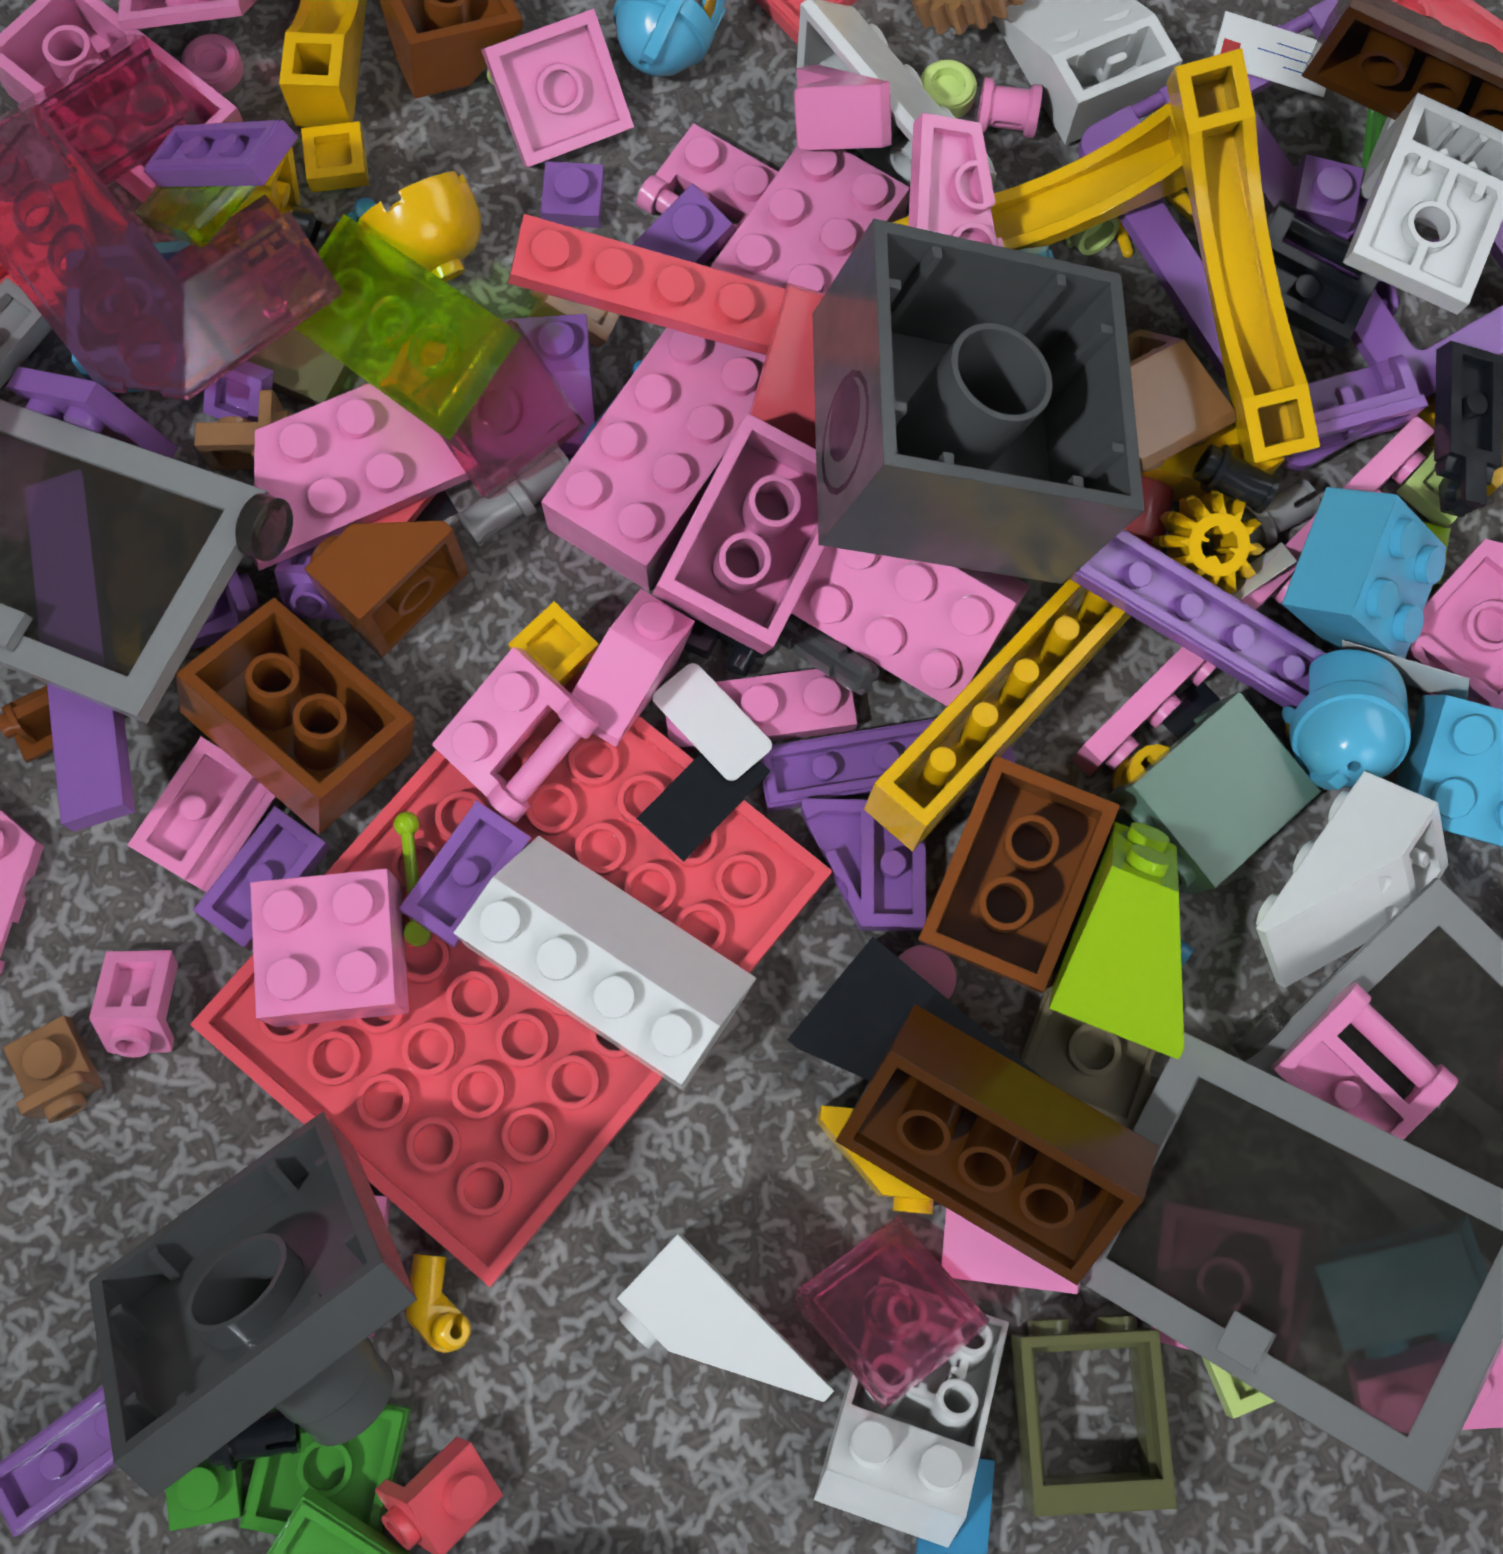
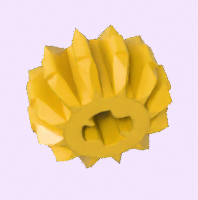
M1219 491L1206 492L1201 500L1195 495L1182 497L1179 501L1180 513L1169 511L1160 517L1163 525L1170 532L1169 535L1155 536L1151 541L1154 547L1166 548L1168 557L1230 595L1237 591L1236 578L1251 579L1252 576L1256 575L1253 567L1246 560L1247 557L1260 555L1265 550L1259 543H1250L1249 535L1254 533L1262 523L1257 521V519L1241 520L1246 503L1238 499L1229 500L1225 503L1223 494ZM1205 535H1210L1214 543V548L1206 549V552L1211 556H1204L1201 544L1209 542Z

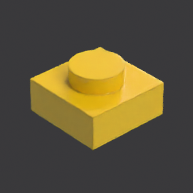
M360 121L301 128L306 180L311 193L370 186L364 133Z
M553 601L511 640L508 646L510 650L513 647L522 648L564 687L591 661L599 647V643Z

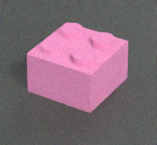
M387 868L250 882L256 1019L274 1027L409 1013L403 914L398 909L402 904L401 883Z

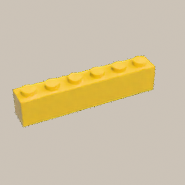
M1068 579L874 783L864 810L913 852L989 770L994 755L1001 757L1124 625L1131 615Z

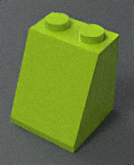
M1114 821L1055 964L1049 1009L1179 1060L1185 1047L1177 846L1169 843L1170 839L1165 833L1150 825L1135 822L1128 827Z

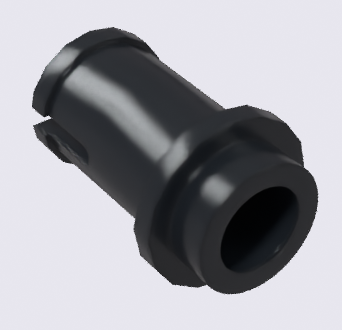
M1210 444L1200 456L1192 475L1193 479L1201 482V490L1208 493L1215 489L1235 500L1238 499L1245 502L1247 506L1257 513H1262L1269 506L1280 485V477L1271 475L1234 456L1233 448L1227 444L1221 448Z
M279 1410L268 1412L209 1456V1462L212 1467L224 1465L226 1471H232L237 1468L238 1462L286 1453H300L301 1426L291 1422Z

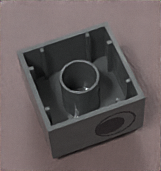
M874 218L812 313L818 545L1063 584L1145 511L1121 274Z

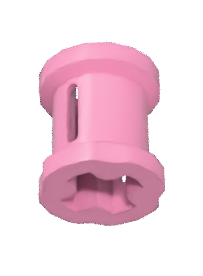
M984 77L977 122L981 123L983 132L985 133L988 127L1022 131L1024 137L1034 138L1041 107L1042 85L1033 84L1030 89L995 85L994 78Z

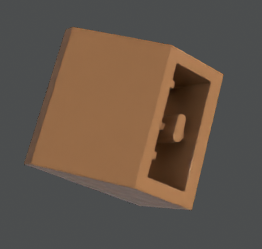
M1142 329L1127 335L1141 472L1161 467L1165 459L1188 447L1206 443L1212 434L1236 422L1235 409L1184 339Z

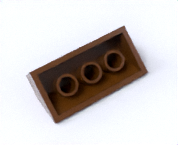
M1391 0L1338 1L1325 22L1302 73V77L1393 120H1396L1416 94L1420 93L1503 131L1502 52L1488 43L1476 41L1442 25L1441 22L1433 17L1423 16Z
M916 1004L912 1007L887 1048L835 1141L1075 1285H1078L1144 1200L1159 1147Z

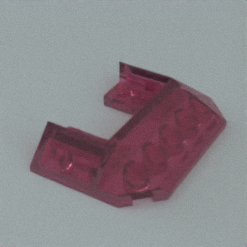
M127 34L0 116V263L93 381L101 384L109 392L127 393V388L158 391L165 398L190 400L341 296L342 292L291 212L288 211L282 215L265 194L168 260L164 259L106 187L107 185L154 155L175 125L201 124L194 108L159 67L145 36Z

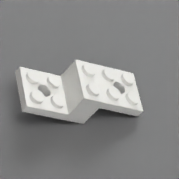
M1420 93L1416 94L1396 120L1387 117L1362 177L1359 195L1369 200L1343 263L1458 315L1470 303L1503 219V131ZM1414 220L1437 230L1440 237L1439 241L1430 242L1420 237L1415 229Z

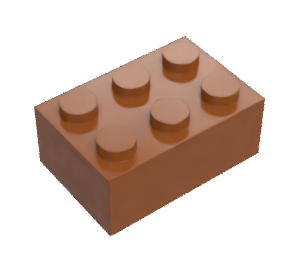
M274 597L175 673L180 713L319 835L411 755L415 717Z
M994 755L918 938L919 942L1035 992L1043 993L1120 805Z

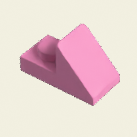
M818 64L796 69L797 88L794 91L798 148L803 150L883 148L892 145L889 81Z

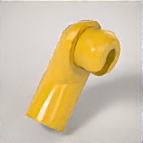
M413 1254L409 1281L417 1300L405 1309V1317L408 1323L432 1349L442 1353L459 1350L469 1340L471 1325L468 1318L442 1292L447 1257Z

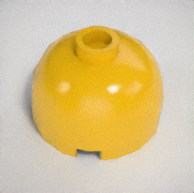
M456 171L434 175L413 183L398 191L402 199L394 203L388 212H386L380 201L359 218L356 226L368 249L380 265L396 277L410 281L429 277L433 286L451 281L465 272L461 261L474 251L481 236V213L476 198L463 173L458 177Z

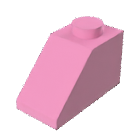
M643 589L638 591L611 625L571 693L600 721L601 724L593 734L615 747L651 701L653 693L663 685L677 666L695 623L691 618Z

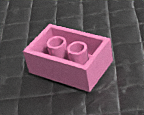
M746 412L652 595L761 654H765L772 649L825 547L818 545L816 449Z
M825 546L791 613L945 706H948L980 673L1030 585L1014 576Z

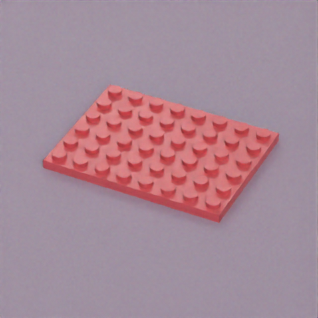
M580 670L564 688L572 693L584 671ZM553 709L499 772L507 782L513 778L561 721ZM639 716L616 747L595 734H592L588 739L581 737L527 800L530 808L518 822L510 821L495 810L487 797L436 750L324 875L387 868L401 883L403 903L407 897L401 835L395 831L393 826L396 816L401 812L408 811L414 813L419 819V829L414 834L418 876L420 879L477 800L529 835L531 842L537 836L542 837L751 974L831 877L833 871L745 800L683 862L636 818L694 759ZM403 914L405 929L406 925L410 922V919ZM432 933L429 942L422 947H414L405 940L408 1014L274 1027L256 1019L254 961L252 954L190 1023V1026L302 1124L305 1125L324 1111L354 1146L368 1181L489 1287L495 1285L664 1079L466 947L461 941L454 949Z

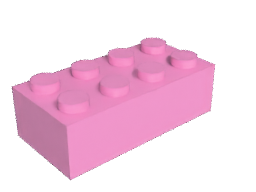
M36 0L0 33L1 84L9 96L175 228L202 202L203 186L158 187L144 172L146 169L145 165L175 125L243 122L238 108L138 29L121 31L117 21L118 13L103 1Z

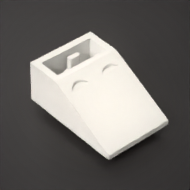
M1025 0L1023 5H1009L1006 8L1007 18L992 17L1030 85H1042L1041 104L1065 145L1081 139L1087 128L1128 105L1132 106L1157 93L1160 88L1166 85V81L1174 67L1181 65L1183 61L1155 13L1137 0Z
M1366 771L1362 773L1351 791L1345 789L1339 793L1330 808L1328 824L1315 842L1310 840L1303 845L1294 861L1293 875L1280 894L1274 892L1265 900L1257 916L1256 930L1276 983L1286 988L1362 946L1434 878H1441L1449 864L1438 802Z
M879 1278L829 1443L814 1500L948 1548L967 1516L1009 1322Z

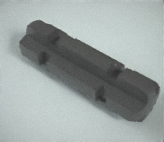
M792 613L790 614L777 640L778 643L789 650L792 649L796 655L829 677H834L839 684L848 690L855 691L859 695H864L871 690L872 683L879 676V669L876 664L863 656H859L854 650Z

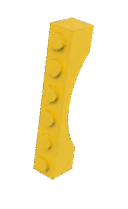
M367 0L300 1L295 18L290 27L285 31L279 85L295 126L315 127L354 122Z
M1236 49L1176 66L1167 79L1166 85L1230 401L1235 409V425L1242 459L1248 463H1258L1319 448L1320 442L1309 386L1289 326L1272 253L1261 184L1256 115L1243 49Z
M1170 102L1135 127L1086 156L1046 175L994 193L995 204L991 206V213L996 238L1002 237L1003 247L1021 250L1049 246L1186 188L1187 183ZM909 216L893 223L908 226Z

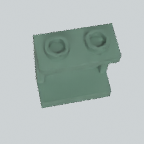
M1240 691L1208 706L1194 719L1196 725L1131 782L1117 787L1108 795V799L1111 802L1120 805L1116 815L1120 824L1128 827L1135 822L1150 825L1165 833L1170 839L1169 843L1177 846L1179 889L1188 895L1217 888L1321 792Z

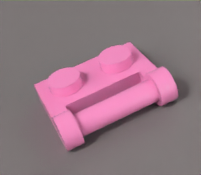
M693 123L655 175L649 176L638 193L636 204L637 207L651 215H656L657 212L663 214L679 197L673 193L674 189L678 186L685 191L693 183L722 213L739 222L734 224L737 230L778 171ZM728 241L720 248V252L723 250Z
M513 647L432 743V746L487 797L495 810L510 821L518 822L530 808L527 802L530 796L581 737L588 739L601 723L522 648ZM553 709L561 721L513 778L507 782L499 772Z
M1354 982L1332 1000L1327 1010L1270 1068L1283 1081L1404 1140L1454 1090L1459 1080L1443 1064L1434 1066L1369 1004L1372 997L1357 982ZM1350 1023L1415 1084L1413 1091L1404 1100L1338 1037Z

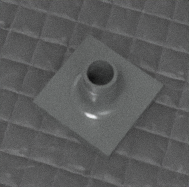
M324 1111L89 1281L113 1462L154 1499L274 1407L291 1422L299 1424L317 1443L324 1446L340 1445L357 1437L378 1418L385 1408L393 1389V1371L373 1349L372 1342L368 1337L414 1303L417 1298L356 1150Z

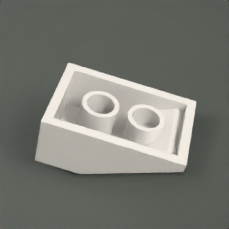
M677 1234L617 1298L627 1309L619 1317V1320L647 1349H650L658 1340L669 1352L825 1402L834 1392L828 1381L682 1234Z

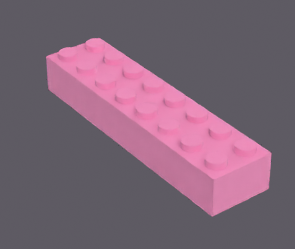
M797 146L710 267L784 289L788 282L826 293L874 218L895 222L905 217L910 187L844 149L803 150ZM666 328L541 501L548 530L647 591H650L665 570L746 412H750L766 355Z

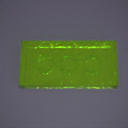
M346 214L342 215L277 314L279 318L448 440H451L521 336L520 333Z

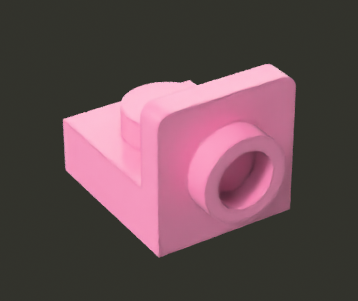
M172 950L106 951L89 1019L107 1052L136 1058L145 1056L148 1053H168L172 1051L175 1038L166 1021L178 963Z

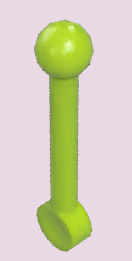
M404 811L396 816L393 826L395 831L401 835L408 896L419 881L414 834L419 829L420 822L414 813ZM411 919L404 929L405 940L414 947L425 946L431 939V933Z

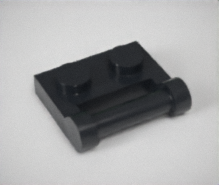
M1280 199L1269 215L1267 225L1288 322L1318 339L1341 349L1351 339L1379 279L1343 263L1350 242L1295 214L1296 207ZM1283 238H1286L1298 244L1299 246L1325 258L1326 260L1350 271L1354 274L1353 277H1350L1328 266L1327 264L1301 252L1300 250L1282 242Z

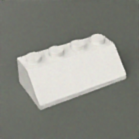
M806 0L800 4L796 69L818 64L890 82L892 145L883 148H858L857 150L870 165L910 187L913 122L922 113L955 117L945 106H938L923 88L917 72L910 65H903L889 49L881 30L874 24H868L854 7L824 0ZM987 155L992 186L994 187L997 173L994 170L991 159ZM909 192V198H908V203H907V210H908V211H909V202H910V192Z
M537 836L492 877L454 931V934L466 947L682 1091H684L757 979L540 836Z

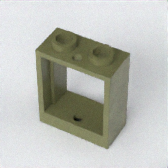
M1133 1314L1095 1316L1096 1329L1069 1330L1068 1318H1041L1027 1320V1333H1010L1023 1506L1035 1517L1177 1509L1159 1330L1144 1326L1138 1327L1137 1317ZM1129 1348L1140 1470L1045 1475L1035 1353Z

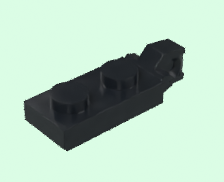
M1451 340L1436 349L1434 461L1436 464L1434 467L1436 475L1443 477L1438 486L1440 510L1442 513L1462 518L1477 508L1486 506L1487 485L1491 484L1494 471L1503 466V357Z

